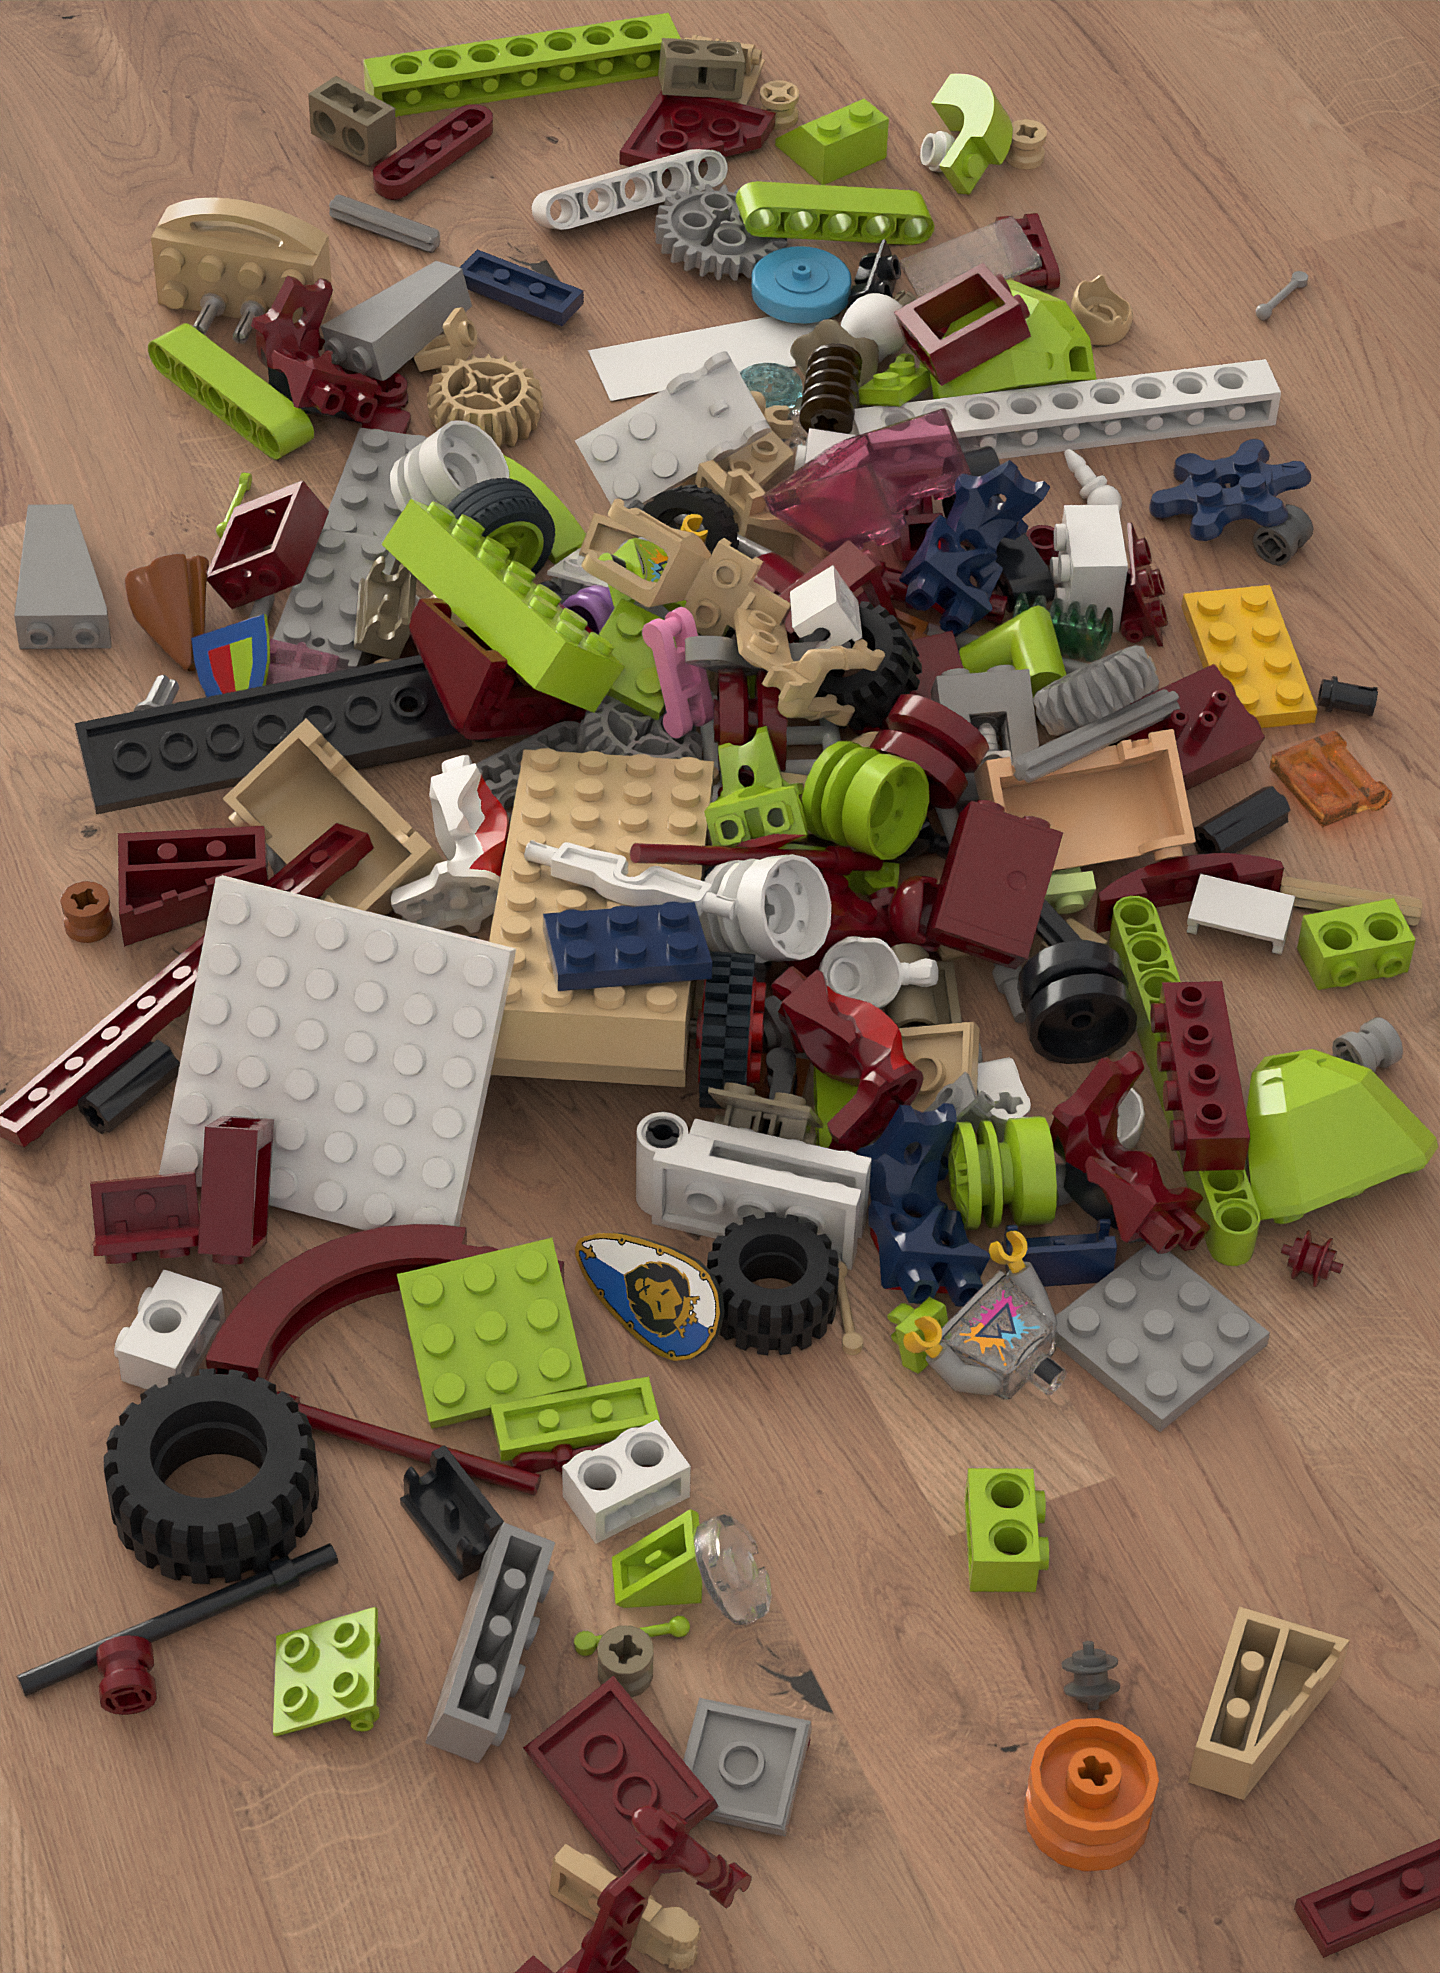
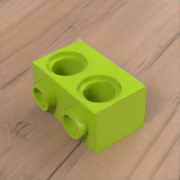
M1391 898L1303 915L1297 949L1317 990L1337 986L1345 987L1353 983L1382 977L1390 978L1409 972L1416 939L1395 899Z
M968 1468L964 1506L970 1592H1036L1039 1570H1048L1049 1541L1048 1537L1038 1536V1524L1045 1523L1046 1500L1044 1490H1035L1034 1469ZM1000 1505H1006L1012 1508H1003L1000 1507ZM1007 1551L1015 1553L1017 1555H1006L1002 1552Z

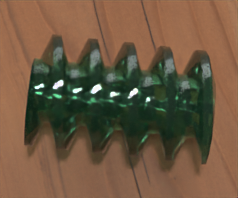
M1021 592L1019 594L1013 618L1034 606L1044 607L1050 612L1061 656L1067 653L1069 658L1077 660L1084 656L1088 662H1094L1102 658L1113 633V612L1110 607L1106 608L1100 619L1098 618V609L1095 604H1090L1083 616L1081 615V606L1078 601H1072L1066 613L1064 612V603L1061 598H1055L1050 609H1047L1046 596L1038 595L1033 606H1030L1029 593Z

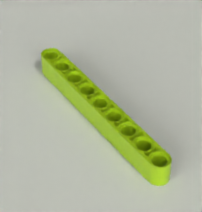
M1127 896L1118 900L1113 908L1109 947L1118 952L1125 966L1129 982L1128 990L1133 998L1137 1014V1033L1168 1128H1170V1121L1174 1120L1173 1111H1165L1163 1104V1084L1167 1080L1166 1072H1159L1157 1067V1043L1161 1041L1160 1033H1152L1150 1010L1152 1003H1159L1162 982H1181L1155 906L1146 898ZM1176 1151L1177 1156H1178V1159H1179V1162H1180V1165H1181L1180 1153H1179V1151ZM1245 1168L1244 1170L1183 1172L1188 1188L1198 1192L1204 1198L1195 1211L1210 1226L1204 1238L1211 1256L1219 1263L1227 1266H1239L1247 1263L1252 1258L1260 1225V1212Z

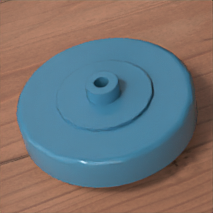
M805 246L786 247L767 254L756 263L752 271L751 294L756 305L763 312L776 319L798 324L820 322L837 315L847 306L848 297L851 294V273L842 260L827 251Z

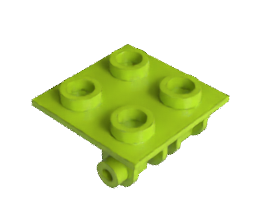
M376 1607L276 1636L273 1735L275 1737L343 1717L351 1722L353 1730L363 1732L373 1728L374 1722L380 1716L376 1700L377 1690L380 1688V1679L378 1677L380 1674V1663L377 1661V1647L381 1643V1635L378 1632V1609Z

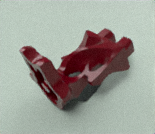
M287 275L269 311L253 318L251 326L256 330L258 358L268 368L269 385L292 401L294 407L302 409L306 414L368 424L378 404L377 399L373 397L378 383L361 373L346 374L342 366L332 364L333 351L326 350L322 356L318 352L322 350L325 339L320 335L319 328L333 293L331 282L319 278L312 285H303L297 278ZM302 307L301 318L296 323H293L294 312Z
M1129 1051L1120 1060L1112 1062L1109 1058H1101L1077 1091L1066 1101L1057 1105L1052 1112L1054 1118L1050 1127L1053 1149L1066 1166L1064 1189L1082 1210L1095 1220L1110 1219V1227L1119 1230L1121 1240L1126 1243L1145 1241L1158 1254L1170 1252L1177 1244L1184 1251L1194 1250L1210 1229V1226L1195 1212L1203 1201V1196L1187 1186L1167 1189L1163 1184L1153 1155L1147 1151L1125 1148L1117 1137L1118 1118L1120 1116L1118 1114V1107L1145 1069L1142 1058L1135 1051Z

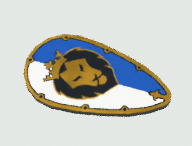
M625 1233L588 1235L580 1238L576 1243L575 1257L592 1291L608 1311L637 1340L657 1355L672 1361L695 1359L711 1348L721 1332L725 1313L721 1288L714 1274L700 1260L676 1248Z

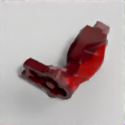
M793 966L789 967L771 985L773 995L782 1001L778 1010L779 1019L788 1026L793 1050L796 1054L805 1053L812 1065L831 1079L852 1086H858L857 1093L827 1123L832 1137L828 1149L849 1151L856 1154L858 1149L867 1146L886 1129L900 1105L910 1106L921 1089L924 1080L923 1073L906 1059L901 1032L893 1020L881 1009L869 1002L835 993L827 986L826 978L823 972L816 970L807 978Z

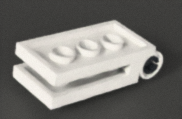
M669 1112L652 1113L640 1121L636 1132V1200L644 1212L652 1215V1224L716 1238L717 1235L725 1236V1228L733 1222L742 1225L743 1217L752 1214L757 1219L765 1218V1212H776V1217L786 1218L787 1214L798 1216V1223L805 1224L809 1221L818 1227L817 1235L826 1234L832 1241L831 1249L837 1251L839 1261L844 1262L848 1269H852L857 1252V1240L862 1238L867 1220L871 1158L859 1156L849 1151H837L806 1144L796 1139L788 1140L757 1133L747 1128H735L700 1119H694L688 1134V1126L685 1121Z

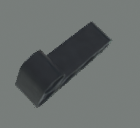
M991 446L976 448L945 458L941 497L946 519L956 499L955 481L960 474L964 473L979 477L1000 466L998 456ZM995 494L994 496H997L1003 503V500L1001 499L999 494ZM1024 533L1016 540L1003 538L996 550V562L1003 570L993 592L996 595L1008 596L1006 611L1012 613L1052 602L1055 597L1052 574L1026 534ZM964 546L966 551L974 550L971 547Z

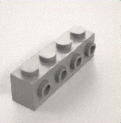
M504 1522L485 1552L426 1738V1744L476 1763L480 1762L491 1744L497 1747L501 1745L511 1719V1714L504 1712L508 1697H515L526 1668L525 1665L519 1663L523 1649L528 1650L540 1622V1618L533 1616L537 1602L543 1603L554 1576V1571L547 1569L554 1549V1541Z

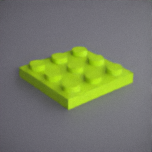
M553 1238L397 1274L431 1429L491 1415L490 1405L587 1387Z

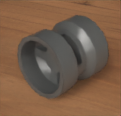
M1286 504L1289 517L1284 523L1272 527L1261 526L1254 534V548L1258 555L1266 562L1279 566L1286 564L1295 555L1297 548L1302 547L1312 537L1314 530L1312 521L1308 514L1299 507Z

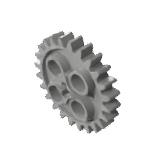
M709 184L705 185V191H699L696 187L690 186L689 195L680 190L676 191L675 198L666 197L665 205H659L654 228L656 244H662V254H672V263L684 261L685 271L691 270L694 267L699 268V276L701 277L708 272H714L716 280H720L723 274H729L735 281L738 278V273H743L751 279L756 263L767 254L786 248L788 238L757 237L748 233L735 202L739 189L734 193L728 192L726 185H722L720 191H714Z

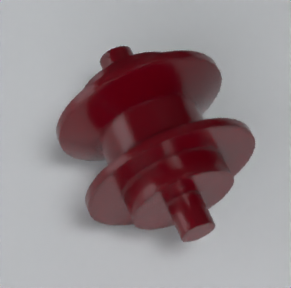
M1307 1230L1304 1238L1297 1237L1293 1246L1283 1244L1281 1253L1289 1256L1287 1267L1293 1268L1291 1279L1294 1280L1301 1272L1312 1275L1313 1287L1316 1288L1321 1279L1328 1280L1331 1271L1341 1274L1344 1264L1335 1261L1337 1251L1332 1249L1333 1238H1329L1323 1245L1312 1242L1311 1231Z

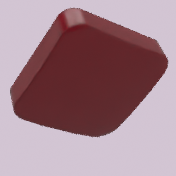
M377 406L371 421L368 424L363 423L361 428L380 429L406 434L411 423V414L401 409Z

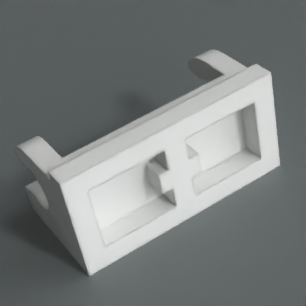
M833 565L790 591L792 627L799 638L813 634L817 628H826L831 633L830 637L825 641H820L815 649H830L832 646H841L851 639L855 642L862 638L858 600Z
M1200 874L1188 915L1187 933L1196 935L1200 924L1273 942L1272 953L1281 955L1291 923L1295 896Z

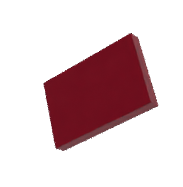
M614 1676L523 1747L530 1759L622 1875L643 1857V1848L636 1843L639 1833L635 1831L631 1824L632 1815L637 1808L644 1805L657 1809L664 1807L669 1812H676L690 1824L692 1829L719 1807L713 1796Z

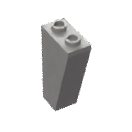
M435 261L321 325L325 339L324 350L325 352L326 350L333 351L332 364L340 365L345 369L380 381L389 378L444 331L443 323L455 308L463 307L466 312L472 307L462 268Z
M73 504L28 505L14 615L19 649L111 648L107 607Z

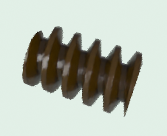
M831 343L820 346L810 355L799 415L800 424L807 433H809V428L844 434L852 432L859 389L858 383L860 382L863 363L860 353L853 347Z

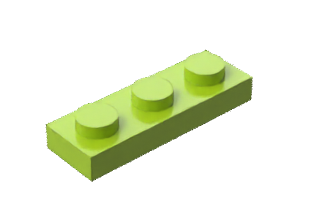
M649 1376L490 1405L491 1420L501 1462L513 1460L515 1456L524 1452H551L555 1446L560 1444H570L574 1449L612 1442L627 1429L633 1427L640 1428L655 1420H658L660 1423Z

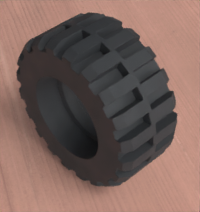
M215 1368L199 1369L200 1375L187 1378L184 1373L169 1377L168 1385L159 1388L155 1384L140 1394L141 1403L139 1405L134 1402L130 1403L119 1416L120 1425H116L111 1429L106 1442L108 1452L104 1455V1475L112 1521L117 1526L118 1537L125 1548L135 1551L136 1559L147 1568L154 1569L157 1564L160 1565L162 1576L180 1581L182 1575L189 1576L193 1584L210 1585V1579L225 1578V1583L242 1580L241 1574L253 1570L255 1574L267 1570L266 1564L272 1562L271 1559L277 1555L281 1558L288 1555L297 1547L296 1537L302 1538L306 1535L313 1522L312 1513L317 1509L319 1500L315 1441L312 1438V1428L307 1416L299 1412L298 1403L286 1392L281 1391L277 1395L276 1385L261 1377H258L254 1382L248 1380V1373L230 1369L228 1375L216 1374ZM225 1454L237 1456L250 1461L260 1469L257 1475L245 1486L232 1493L218 1497H191L178 1493L164 1484L169 1476L180 1466L206 1455Z

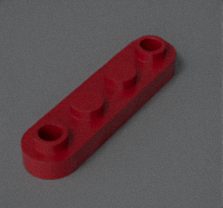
M469 104L449 114L374 168V191L389 200H399L413 192L492 135L493 113L491 110L482 105Z

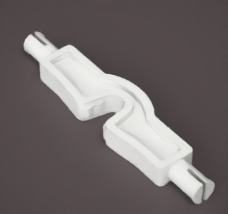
M530 840L525 849V860L551 867V876L594 888L603 897L617 903L632 906L662 905L666 902H695L698 916L703 912L733 920V917L735 918L737 914L738 899H731L711 893L712 884L686 877L660 866H651L636 877H627L628 862L622 855L593 850L568 842L563 843L558 849Z

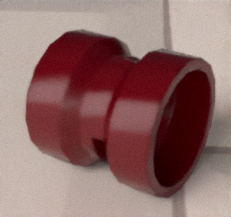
M131 1635L114 1637L102 1643L96 1651L98 1672L104 1677L99 1684L101 1707L107 1712L119 1715L137 1714L152 1707L157 1700L156 1681L149 1673L154 1666L153 1645L145 1638Z

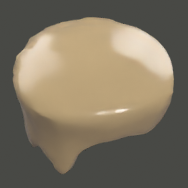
M1104 275L1097 276L1091 282L1082 281L1074 291L1070 309L1090 337L1091 345H1112L1125 337L1133 321L1131 305L1107 286Z

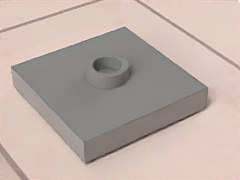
M699 1698L683 1761L713 1796L719 1806L704 1819L786 1837L812 1730L811 1721Z

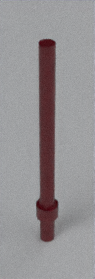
M634 843L630 849L631 861L643 864L716 866L733 860L744 861L753 858L761 860L766 857L793 854L807 858L819 870H830L832 874L849 875L852 871L878 872L883 866V860L853 851L848 846H828L825 850Z
M289 1394L298 1403L299 1412L307 1416L313 1430L430 1464L432 1451L443 1446L300 1403V1397ZM447 1447L470 1477L533 1496L536 1495L541 1482V1475Z

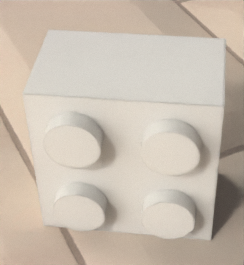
M1064 505L1062 524H1055L1054 549L1059 551L1058 557H1051L1050 572L1054 584L1059 586V588H1055V614L1063 615L1065 633L1119 632L1128 564L1118 505Z

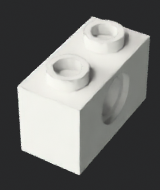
M163 1270L154 1287L146 1288L142 1294L138 1306V1314L130 1328L124 1327L116 1340L114 1355L119 1361L121 1380L148 1390L155 1384L159 1388L168 1385L169 1377L184 1373L186 1378L194 1376L226 1320L222 1288Z

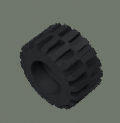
M861 601L859 604L862 630L861 639L867 642L868 649L872 651L879 649L885 653L882 663L876 671L863 668L858 673L843 677L844 669L830 670L815 697H826L827 694H832L837 697L839 705L849 704L854 707L855 712L846 726L836 725L843 729L849 724L853 730H864L865 723H869L872 728L882 725V719L889 715L900 695L918 690L920 680L916 675L922 673V664L917 658L920 655L894 615H890L887 609L880 605L874 608L871 602ZM817 628L813 634L801 637L798 642L825 641L830 637L831 633L826 628ZM852 639L847 641L851 643L852 648L855 642Z
M765 1212V1218L757 1219L754 1214L743 1217L742 1225L733 1222L725 1228V1236L717 1235L712 1243V1251L708 1253L707 1268L714 1274L722 1291L725 1313L720 1335L726 1341L735 1338L736 1347L747 1351L749 1347L757 1348V1354L768 1356L769 1350H778L780 1355L791 1354L792 1347L798 1346L803 1350L812 1345V1337L821 1339L825 1335L827 1324L833 1323L836 1313L839 1258L837 1251L831 1249L832 1241L826 1234L817 1235L818 1227L809 1221L805 1224L798 1223V1216L787 1214L786 1218L776 1217V1212ZM773 1278L786 1281L792 1285L780 1289H768L755 1285L753 1282Z

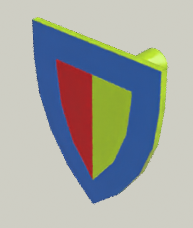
M266 614L191 638L199 682L207 697L266 685L270 664V636Z

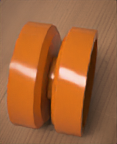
M1100 1718L1073 1719L1049 1731L1036 1746L1030 1766L1028 1789L1024 1803L1027 1831L1043 1853L1060 1865L1084 1872L1110 1870L1130 1860L1145 1843L1159 1783L1155 1758L1144 1741L1122 1724Z

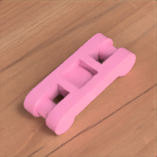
M678 607L668 612L665 620L655 619L645 624L642 629L643 639L653 651L667 713L663 716V726L666 732L673 738H680L688 734L692 730L693 725L699 727L713 720V700L706 669L685 663V639L698 636L695 621L689 610L684 607Z

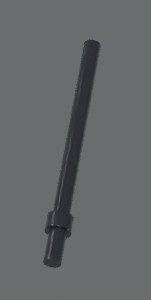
M331 1543L293 1559L286 1555L267 1563V1570L18 1674L16 1677L24 1696L30 1695L96 1667V1651L106 1640L118 1636L131 1635L145 1638L152 1643L270 1592L276 1591L280 1595L299 1587V1580L338 1564L336 1552Z

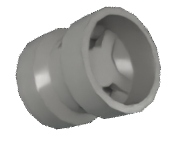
M1375 1017L1364 1023L1358 1033L1347 1032L1336 1038L1332 1046L1333 1056L1367 1067L1374 1073L1377 1067L1387 1068L1398 1062L1403 1055L1402 1042L1398 1033L1387 1020L1381 1017Z

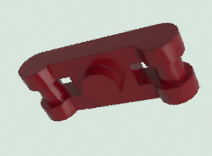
M1038 213L1024 214L1023 218L1012 220L1010 216L996 217V237L1003 245L1014 275V281L1031 288L1044 286L1045 290L1059 289V267Z

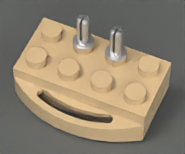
M197 198L182 201L167 207L151 236L158 304L166 305L172 309L183 308L200 311L193 327L206 335L215 316L222 315L238 318L240 321L232 336L236 343L244 344L253 329L251 326L253 318L269 311L287 275L297 278L303 285H312L319 278L328 280L332 285L329 235L293 215L265 205L229 198ZM331 295L322 323L333 303V295ZM302 307L294 312L293 323H296L301 318Z

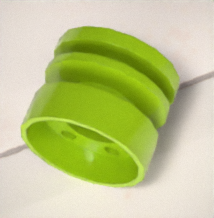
M837 741L827 747L816 759L806 779L802 806L807 829L818 838L832 840L841 846L850 845L858 852L881 860L895 859L906 852L915 841L925 821L929 804V782L924 769L913 761L891 754H880L873 748L862 747L860 744L852 741Z
M1043 1116L1009 1118L1005 1126L1003 1142H998L993 1124L989 1120L980 1121L977 1131V1142L970 1122L956 1123L952 1132L951 1151L948 1157V1175L951 1197L956 1204L957 1211L961 1213L965 1230H977L979 1228L982 1211L987 1226L989 1228H998L1001 1223L1004 1204L1009 1205L1013 1220L1018 1226L1052 1224L1057 1205V1180L1053 1142L1046 1118Z

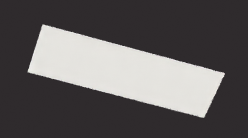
M770 316L588 350L610 401L660 392L676 376L686 372L693 373L704 366V362L711 356L723 351L728 352L741 376L794 367L796 364L790 355L791 345L798 337L812 332L820 322L798 324L785 322Z

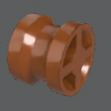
M89 881L78 882L67 887L62 893L60 900L62 912L65 915L63 922L66 934L71 939L81 943L97 942L105 938L111 932L113 926V919L109 910L110 898L108 891L102 885Z

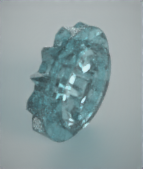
M758 363L748 366L740 372L749 391H758L763 394L766 408L773 405L795 408L797 399L802 397V380L794 370L777 363ZM772 384V391L764 392L768 385Z

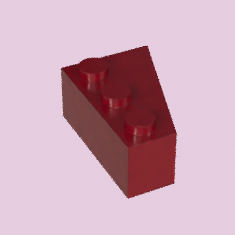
M265 826L118 833L119 919L124 947L208 919L216 877L223 875L259 885L267 882L269 877Z

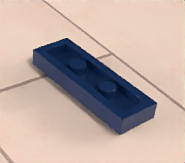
M478 249L459 267L463 270L468 290L560 326H563L584 304V290Z

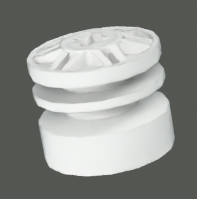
M450 421L394 463L390 473L391 491L396 505L401 512L410 499H414L427 506L432 501H435L447 507L457 495L474 484L493 478H509V469L503 453L497 444L481 428L466 421Z
M791 854L766 857L761 860L754 858L744 861L733 860L716 865L705 878L704 882L712 884L711 893L731 899H738L739 901L735 918L733 917V920L703 912L699 916L706 943L711 951L755 954V964L766 961L802 960L813 956L824 944L831 925L832 905L828 886L820 870L807 858Z

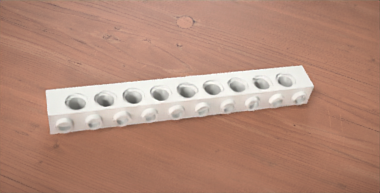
M1264 359L907 402L900 407L874 406L855 409L853 429L850 434L861 436L858 470L860 476L944 466L947 456L984 446H991L995 450L998 459L1061 452L1067 449L1077 450L1276 425L1281 391L1267 360Z

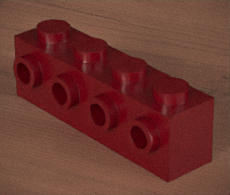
M1222 981L1162 982L1159 1003L1151 1004L1150 1022L1152 1033H1160L1161 1041L1157 1043L1158 1071L1166 1072L1167 1080L1163 1084L1165 1111H1173L1174 1120L1170 1121L1169 1128L1171 1150L1179 1151L1183 1172L1244 1170L1250 1133Z

